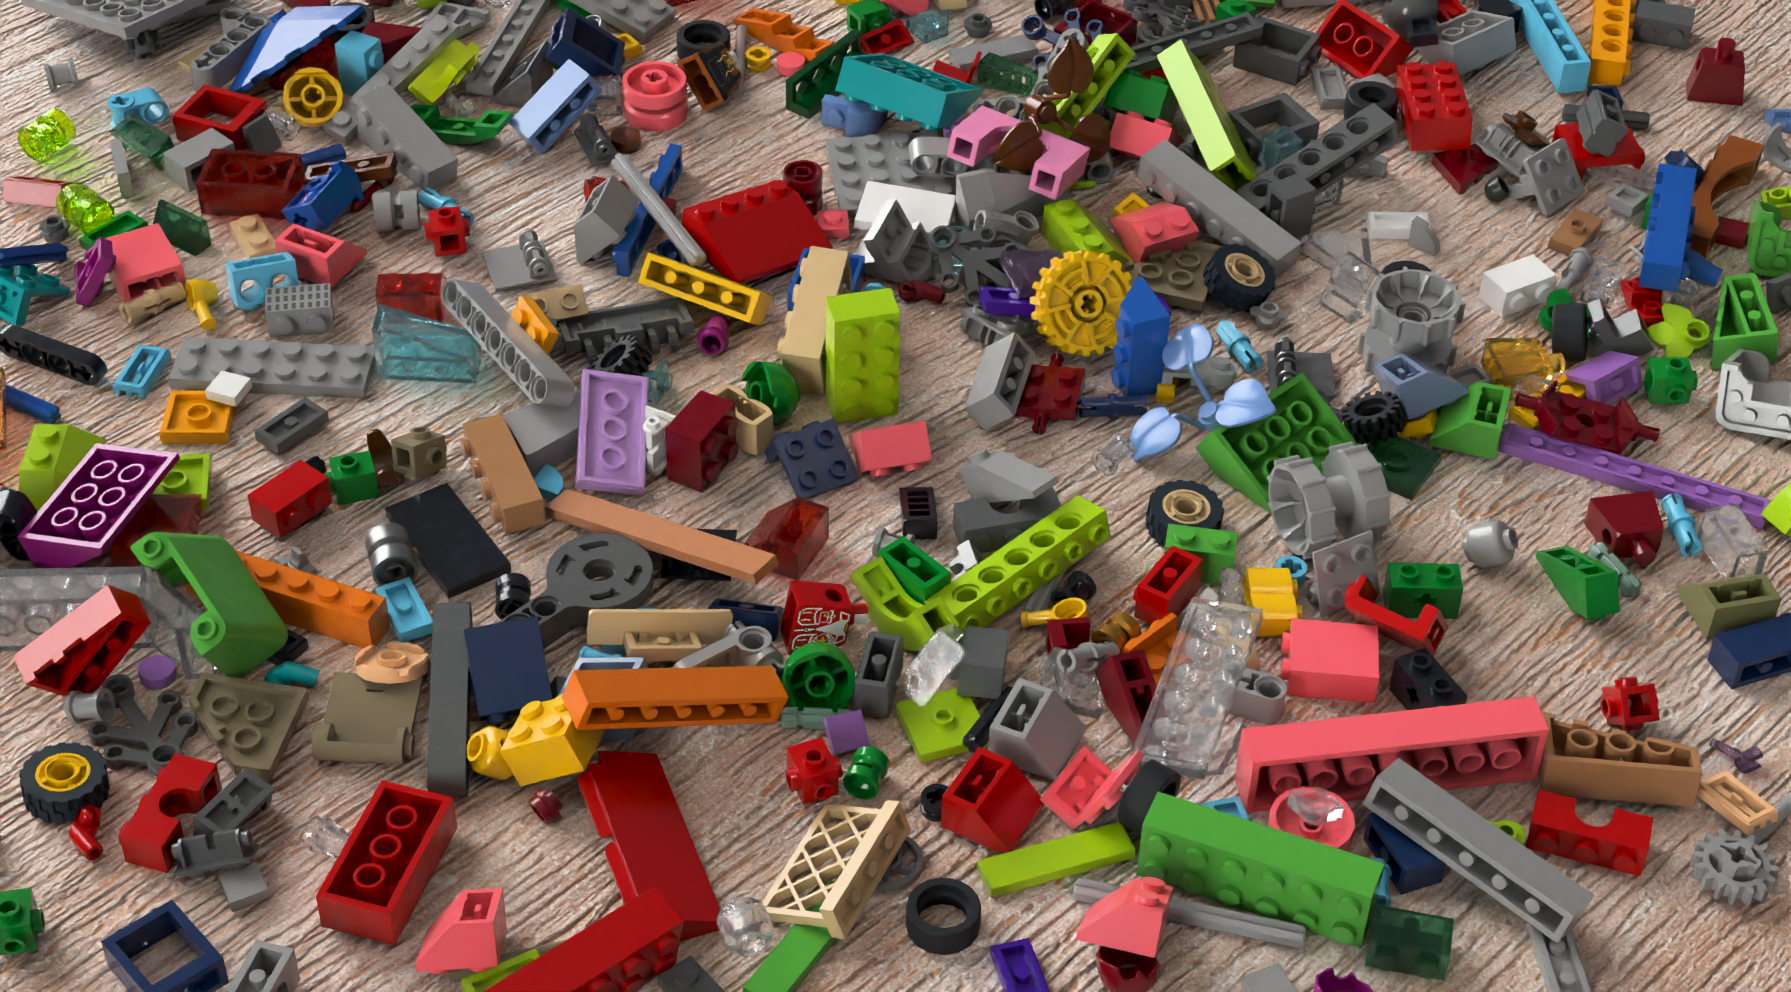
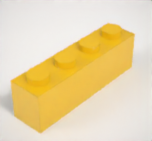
M649 252L638 283L745 322L762 326L773 297L759 290Z

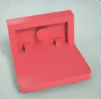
M1083 746L1042 795L1040 800L1072 830L1084 821L1090 825L1099 817L1104 809L1109 810L1123 795L1120 791L1123 783L1127 786L1140 769L1138 763L1142 760L1144 754L1137 750L1116 769L1111 771L1087 747Z

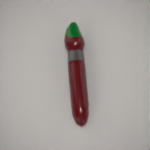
M397 169L395 170L394 177L382 182L375 181L363 192L364 199L361 202L354 201L352 203L351 211H361L371 202V196L374 192L392 184L397 175Z

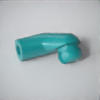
M286 661L269 670L265 676V682L288 686L298 682L314 687L320 670L293 661Z

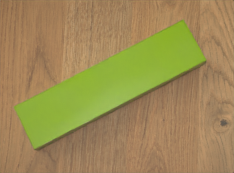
M1116 822L977 860V870L990 897L993 898L1135 858L1136 849L1123 825Z

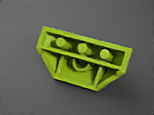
M34 424L19 469V491L25 494L37 511H39L96 443L107 444V441L78 426L69 424Z

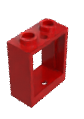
M204 84L173 115V125L175 126L177 140L185 142L213 128L234 142L236 155L239 156L246 149L242 127L262 114L268 116L266 100ZM209 112L233 117L234 119L229 125L203 118Z

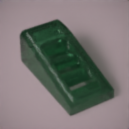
M991 52L985 55L978 63L977 84L986 88L1029 96L1038 80L1037 70ZM1022 77H1026L1025 84L1022 83Z

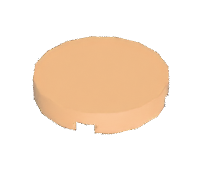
M393 641L385 643V648L377 650L376 645H369L360 650L355 656L357 675L364 680L375 683L393 684L408 682L425 675L429 669L428 653L424 654L423 648L408 642Z

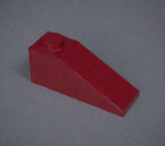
M1144 650L1122 653L1108 658L1095 670L1098 683L1107 707L1135 748L1144 754V761L1178 754L1180 750Z

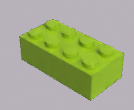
M891 288L825 297L826 401L832 419L834 418L836 424L898 414L901 312Z

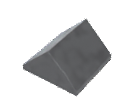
M547 40L509 70L491 99L495 104L522 108L553 76L552 62L546 59L549 45Z

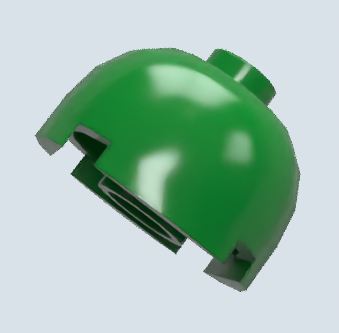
M753 361L745 369L741 381H747L744 393L748 399L760 401L771 409L773 413V426H778L788 420L795 411L801 397L800 388L792 372L779 363Z
M820 641L804 644L794 650L785 663L782 676L783 687L789 697L788 702L791 706L798 707V710H803V707L833 708V712H838V708H845L850 702L849 698L853 694L854 680H856L853 664L844 650L832 643Z

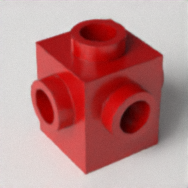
M442 207L428 210L430 223H424L426 241H433L436 257L467 253L465 237L470 236L468 218L461 217L460 207Z
M1637 677L1614 679L1615 686L1602 688L1603 697L1601 698L1600 706L1607 724L1621 725V730L1632 731L1644 729V723L1660 720L1658 698L1654 683H1638Z
M822 737L787 747L786 781L790 791L798 793L803 805L818 800H825L839 794V778L843 776L842 766L839 758L836 755H831Z

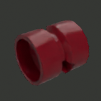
M798 160L786 165L783 170V182L798 192L812 215H816L817 211H821L823 206L822 168L817 163L808 160Z

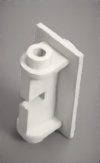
M646 406V421L643 424V431L646 433V448H648L646 469L651 475L657 476L667 467L665 428L676 416Z

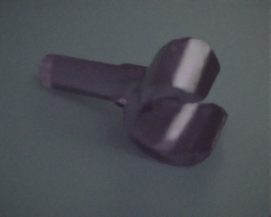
M1715 738L1711 739L1709 746L1734 759L1735 766L1741 773H1750L1762 767L1755 761L1763 757V753L1758 747L1752 746L1740 751Z

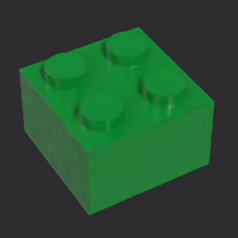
M1124 68L1123 73L1118 76L1107 91L1103 105L1116 113L1127 115L1128 111H1133L1145 116L1144 120L1154 123L1155 119H1161L1172 124L1178 101L1168 80L1156 76H1151L1150 80H1147V77L1140 75L1141 73Z

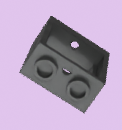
M1258 16L1256 20L1263 26L1262 37L1235 44L1233 67L1296 86L1302 77H1307L1313 63H1318L1321 57L1322 47L1319 46L1321 35ZM1263 45L1271 46V47H1274V48H1277V49H1280V50H1283V51H1287V52L1296 54V56L1293 57V56H1290V55H1287V54H1284V53H1281V52H1277V51H1274V50H1271V49H1268V48H1264V47H1262V46H1263Z
M1282 93L1228 112L1249 158L1258 166L1290 156L1307 146L1311 139L1316 140L1318 138L1320 122L1287 93ZM1276 122L1283 128V130L1263 136L1256 130L1258 127Z

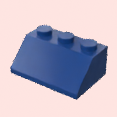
M1143 277L1135 280L1120 304L1119 319L1116 320L1118 336L1117 344L1114 345L1115 369L1112 370L1111 377L1115 388H1119L1124 396H1146L1156 393L1157 383L1162 382L1165 369L1162 353L1165 345L1168 343L1170 315Z

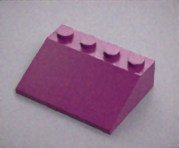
M96 443L17 536L34 567L64 571L103 554L179 461L180 456L178 453Z

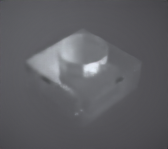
M1322 788L1290 792L1287 806L1297 813L1304 822L1311 825H1321L1324 822L1341 820L1344 805Z

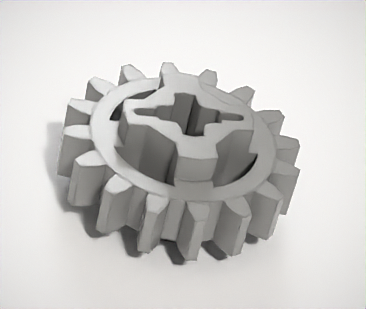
M1719 829L1717 837L1708 832L1705 834L1703 841H1697L1690 861V866L1694 868L1692 878L1703 879L1700 889L1702 891L1714 890V899L1718 900L1723 895L1728 897L1730 905H1734L1736 899H1741L1748 906L1751 903L1752 897L1762 902L1766 893H1772L1779 873V867L1774 866L1777 857L1773 854H1766L1768 849L1766 843L1756 845L1754 843L1755 836L1752 834L1745 839L1741 837L1740 830L1735 829L1733 836H1730L1724 829Z

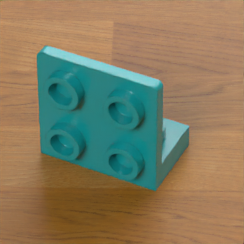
M33 264L0 268V318L16 326L25 325L32 296L69 295L70 288L59 283L60 279L58 277L39 272L38 267Z

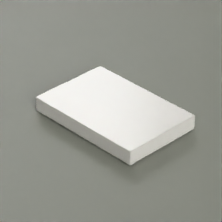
M867 181L854 220V228L869 230L886 200L897 199L909 222L920 221L929 235L938 226H950L955 210L956 195Z

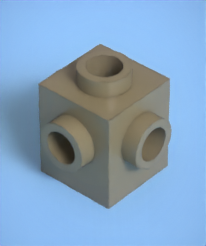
M415 427L410 429V433L391 439L393 468L395 472L413 478H428L433 476L435 471L447 468L445 435L432 432L428 427Z

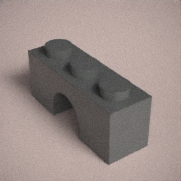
M1054 487L1046 490L1036 498L1021 499L1019 511L1010 514L995 511L990 506L988 498L954 503L953 530L959 545L970 540L980 553L996 551L1061 507Z

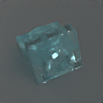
M928 10L906 19V28L925 44L948 35L949 13L946 10L936 13Z
M664 359L660 360L655 371L648 370L642 373L644 377H649L648 402L658 404L664 392H669L672 385V373H669L668 360Z

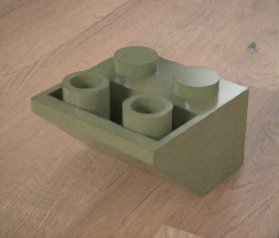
M1766 574L1738 575L1677 585L1676 592L1706 640L1713 639L1715 635L1726 630L1731 631L1748 626L1753 622L1775 618L1781 601L1780 595Z

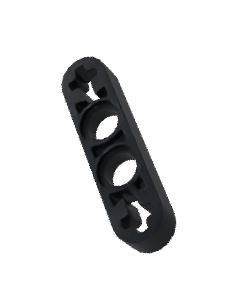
M8 324L0 330V351L9 357L91 386L96 385L108 373L105 362L98 355L12 324Z

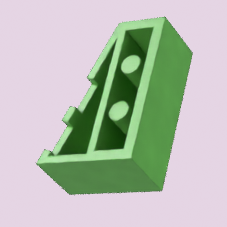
M1756 273L1724 276L1713 337L1711 370L1721 369L1722 363L1738 349L1760 352L1767 357L1769 363L1776 362L1779 332Z

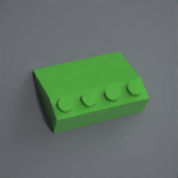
M1303 372L1268 394L1277 409V413L1243 426L1230 428L1221 425L1195 447L1217 476L1270 514L1272 512L1268 507L1269 482L1267 476L1271 474L1275 466L1274 460L1299 455L1300 459L1312 457L1314 465L1323 475L1321 462H1324L1329 454V447L1353 441L1354 446L1359 445Z

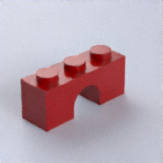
M177 753L174 754L167 766H164L159 771L157 781L149 793L141 798L138 809L130 821L126 822L120 830L119 843L123 850L125 862L165 873L169 872L176 861L172 855L171 846L173 843H177L179 838L184 837L180 819L173 817L184 813L198 814L222 790L217 764Z
M1538 790L1525 844L1526 848L1617 870L1622 873L1641 876L1649 850L1654 817L1615 808L1609 824L1599 827L1591 826L1582 822L1575 813V798Z

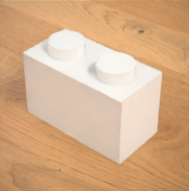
M1532 254L1483 272L1478 297L1502 318L1546 302L1548 295L1554 289L1557 275Z

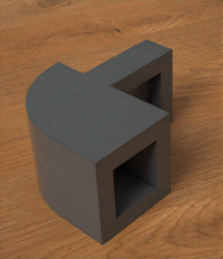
M1600 298L1587 303L1590 316L1586 320L1590 328L1588 330L1593 350L1597 355L1600 356L1608 351H1615L1639 357L1654 350L1649 329L1637 309L1612 319Z

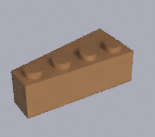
M1542 711L1549 732L1538 771L1540 790L1563 796L1591 798L1594 800L1603 799L1631 803L1694 807L1702 777L1698 748L1653 737H1647L1644 741H1640L1627 734V731L1612 728L1611 733H1606L1588 728L1589 722L1574 719L1573 724L1554 720L1555 714Z

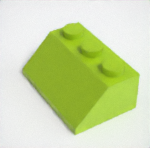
M1070 198L1044 205L1042 235L1060 258H1064V253L1068 251L1075 253L1079 250H1088L1110 255L1112 261L1118 260L1120 263L1132 260L1134 264H1137L1099 217L1074 199Z

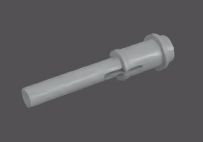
M1579 247L1571 251L1569 262L1561 273L1562 280L1556 290L1566 288L1569 292L1575 282L1576 284L1580 282L1585 270L1589 269L1593 264V255L1589 249Z

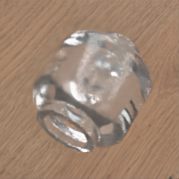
M735 897L728 901L719 911L716 918L717 927L725 948L735 955L742 957L759 955L767 948L774 935L773 925L766 907L759 899Z

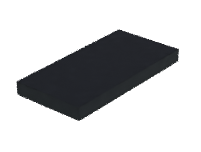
M447 483L385 508L386 517L391 523L400 524L409 531L414 554L448 598L511 572V563Z

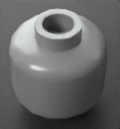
M1491 520L1473 525L1468 530L1467 536L1463 539V549L1467 559L1480 568H1490L1509 563L1514 557L1515 549L1518 548V537L1513 528L1509 529L1502 520Z

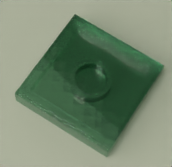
M1399 436L1396 438L1388 437L1389 441L1385 443L1382 440L1377 441L1378 445L1370 443L1368 450L1375 457L1376 461L1382 465L1381 470L1388 491L1410 500L1415 497L1441 461V453Z

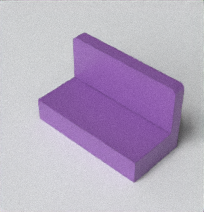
M1608 351L1566 373L1567 381L1585 385L1588 400L1603 402L1608 405L1643 387L1639 357L1615 351Z

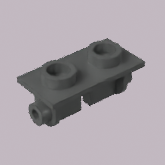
M590 113L584 114L580 121L581 129L574 131V135L590 164L594 166L611 162L615 159V155L618 154L603 126H598L597 117Z
M241 827L214 832L212 837L215 846L210 847L207 834L179 838L178 842L173 843L171 846L174 859L180 858L181 860L173 873L174 877L189 875L191 878H196L208 874L211 870L226 868L228 871L243 869L251 864L259 849V844L252 845L251 831H244Z

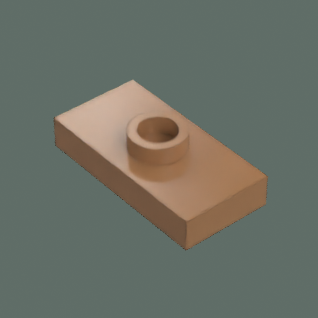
M1575 208L1550 237L1548 247L1567 255L1579 247L1585 248L1601 229L1603 219Z

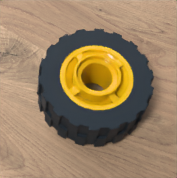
M62 742L57 745L46 746L43 750L33 753L32 757L24 762L23 769L20 770L19 781L27 811H31L33 817L36 819L40 818L43 822H56V824H64V822L73 823L75 817L80 814L81 808L92 805L100 809L103 806V802L107 801L109 796L108 790H110L105 759L102 760V754L98 750H93V747L89 745L84 746L77 742Z

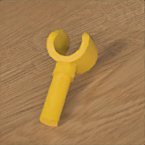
M1173 377L1172 385L1157 383L1156 402L1174 403V393L1179 377Z

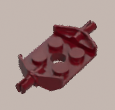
M1554 381L1541 397H1534L1519 392L1515 400V406L1534 410V416L1538 418L1541 432L1546 435L1617 454H1622L1631 441H1636L1637 437L1656 442L1660 434L1659 428L1646 426L1638 422L1637 416L1624 398H1620L1616 406L1588 400L1572 394L1557 392L1556 386L1558 381Z

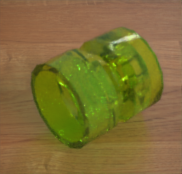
M49 108L38 116L35 121L22 128L18 132L17 138L19 145L27 156L37 162H45L75 138L76 130L73 122L64 112L56 108Z
M73 182L65 186L56 199V210L60 216L68 220L69 223L73 224L84 234L114 219L115 212L113 206L81 182Z

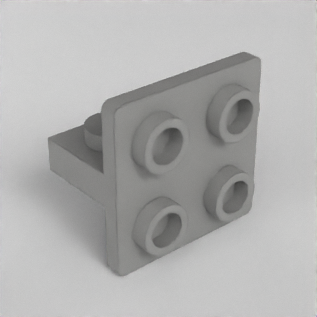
M1564 138L1554 141L1523 160L1526 173L1519 177L1520 181L1509 188L1513 199L1536 195L1543 215H1550L1585 192Z

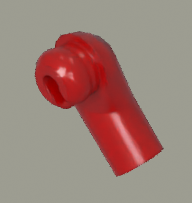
M92 805L81 808L80 814L75 817L69 831L70 840L89 861L96 860L103 853V846L95 838L100 826L101 811Z

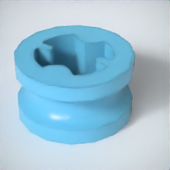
M1284 556L1278 559L1276 568H1289L1292 573L1291 578L1297 579L1298 589L1301 588L1305 583L1307 573L1305 561L1296 556Z

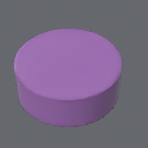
M151 656L144 659L138 666L140 683L148 689L158 690L166 688L177 677L175 662L168 656Z

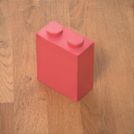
M159 223L105 238L112 241L113 255H116L115 267L111 273L107 274L123 303L143 296L144 292L149 289L157 290L176 280L181 282L185 288L186 280L183 265Z
M1291 618L1289 633L1282 632L1281 654H1287V658H1282L1280 678L1287 680V695L1374 703L1379 681L1378 626Z

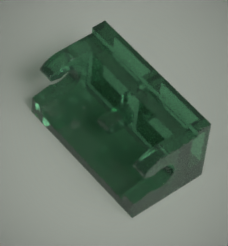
M133 113L110 130L111 135L116 139L121 138L124 149L129 150L132 147L150 158L155 168L160 171L164 170L161 164L163 152L175 147L169 135Z

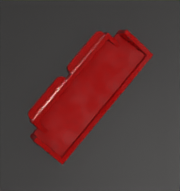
M597 750L598 764L588 763V771L579 775L578 784L598 836L601 838L612 837L613 843L606 846L605 855L623 903L626 904L655 886L683 920L680 941L726 929L725 919L657 753Z

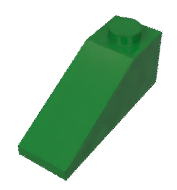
M1569 546L1536 552V559L1571 610L1589 621L1604 620L1606 615L1620 612L1617 571Z

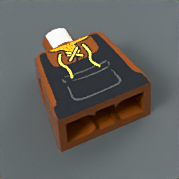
M723 43L716 44L677 62L678 67L684 71L687 83L703 111L725 102L742 79L741 73L736 66L738 62L737 54L732 50H727Z

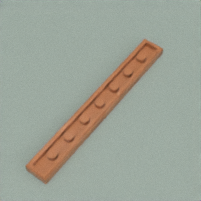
M568 488L545 506L547 517L596 533L621 535L639 543L645 549L755 585L778 565L775 554Z

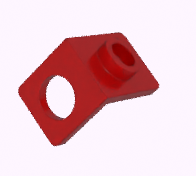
M977 52L969 72L940 60H936L932 71L970 84L982 52Z

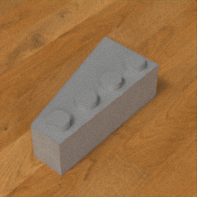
M389 84L358 97V111L356 113L358 118L357 138L377 154L395 151L398 160L396 169L425 192L426 187L435 190L457 179L458 158Z

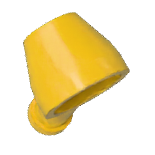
M201 279L187 280L185 291L190 310L197 312L203 330L215 328L217 321L212 316L208 306L218 301L216 284Z
M1067 598L1058 602L1052 610L1022 611L1021 623L1025 629L1036 625H1046L1047 620L1088 617V609L1084 600L1080 598Z

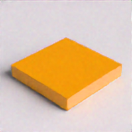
M171 391L159 434L161 444H228L237 406L234 407L208 400L205 391Z

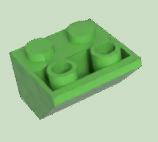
M1478 381L1468 386L1469 394L1460 397L1456 403L1439 407L1434 432L1431 434L1429 446L1495 460L1512 388Z

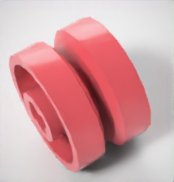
M650 61L637 64L624 74L622 80L623 95L625 97L624 116L633 127L644 131L659 132L681 125L687 118V77L678 66L667 62Z
M1298 787L1287 790L1275 799L1270 809L1268 826L1350 852V845L1355 831V819L1347 802L1335 793L1319 787Z

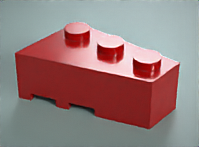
M106 585L13 657L26 685L65 697L70 691L80 690L83 693H94L150 625L151 621L136 594Z

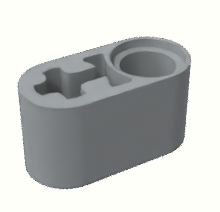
M1230 664L1224 666L1219 671L1215 703L1224 712L1262 724H1274L1280 721L1283 716L1287 685L1277 676L1241 665Z

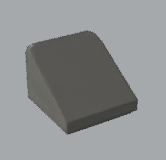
M265 114L242 127L246 152L260 159L265 158L282 146L280 138Z

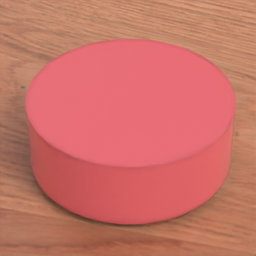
M785 52L777 57V71L784 76L791 77L805 66L804 56L797 52Z

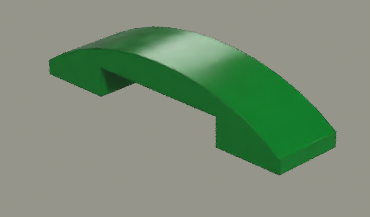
M417 104L411 106L412 110L442 142L452 144H472L488 140L499 134L514 117L513 112L487 110L479 119L446 117L440 115L438 106Z

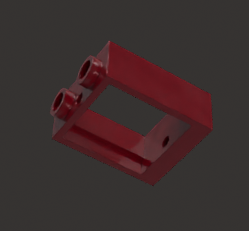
M1088 0L1077 9L1083 18V22L1080 25L1081 31L1089 45L1092 44V38L1085 34V32L1087 31L1086 26L1088 22L1093 19H1098L1102 22L1105 34L1117 33L1128 46H1131L1136 41L1138 21L1133 19L1131 14L1095 0ZM1077 16L1072 17L1069 21L1075 20ZM1065 20L1054 28V32L1062 35L1064 31L1069 29Z

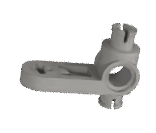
M735 621L738 629L731 623L725 629L723 639L681 659L672 668L773 666L781 683H783L782 676L785 666L782 665L783 655L772 645V637L768 630L760 626L745 627L741 621Z

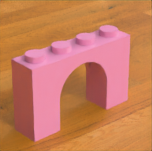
M982 105L952 129L946 156L974 167L987 155L995 153L1009 130L1022 121ZM1041 129L1042 135L1039 139L1044 145V151L1042 156L1034 163L1028 189L1056 200L1084 174L1090 148Z

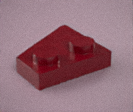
M1476 143L1470 145V149L1446 150L1433 153L1431 161L1432 165L1459 195L1466 192L1467 186L1470 183L1474 182L1477 184L1483 179L1484 175L1490 174L1498 167V161L1486 155Z

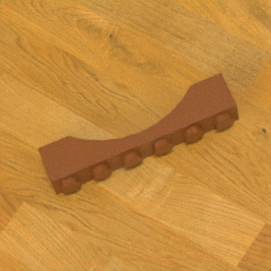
M1729 135L1724 145H1718L1713 160L1710 159L1707 164L1706 174L1697 182L1696 188L1693 191L1691 206L1696 207L1690 252L1693 249L1707 259L1714 246L1720 224L1714 215L1711 204L1725 192L1750 184L1758 170L1764 145L1733 135Z

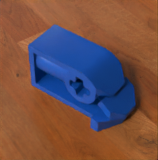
M340 160L330 165L332 169L327 172L328 175L317 176L309 181L282 209L290 225L294 223L314 231L326 230L351 201L361 202L364 196L360 178L355 170Z

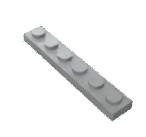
M516 0L466 80V92L481 96L495 95L549 6V0Z
M437 14L342 105L341 110L333 116L332 120L323 124L325 133L347 145L357 135L358 118L356 113L358 111V97L386 84H389L400 94L461 34L460 26Z

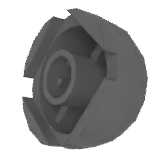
M1387 0L1381 14L1383 21L1389 28L1400 36L1408 37L1407 19L1433 16L1436 22L1440 10L1438 0H1392L1391 3Z

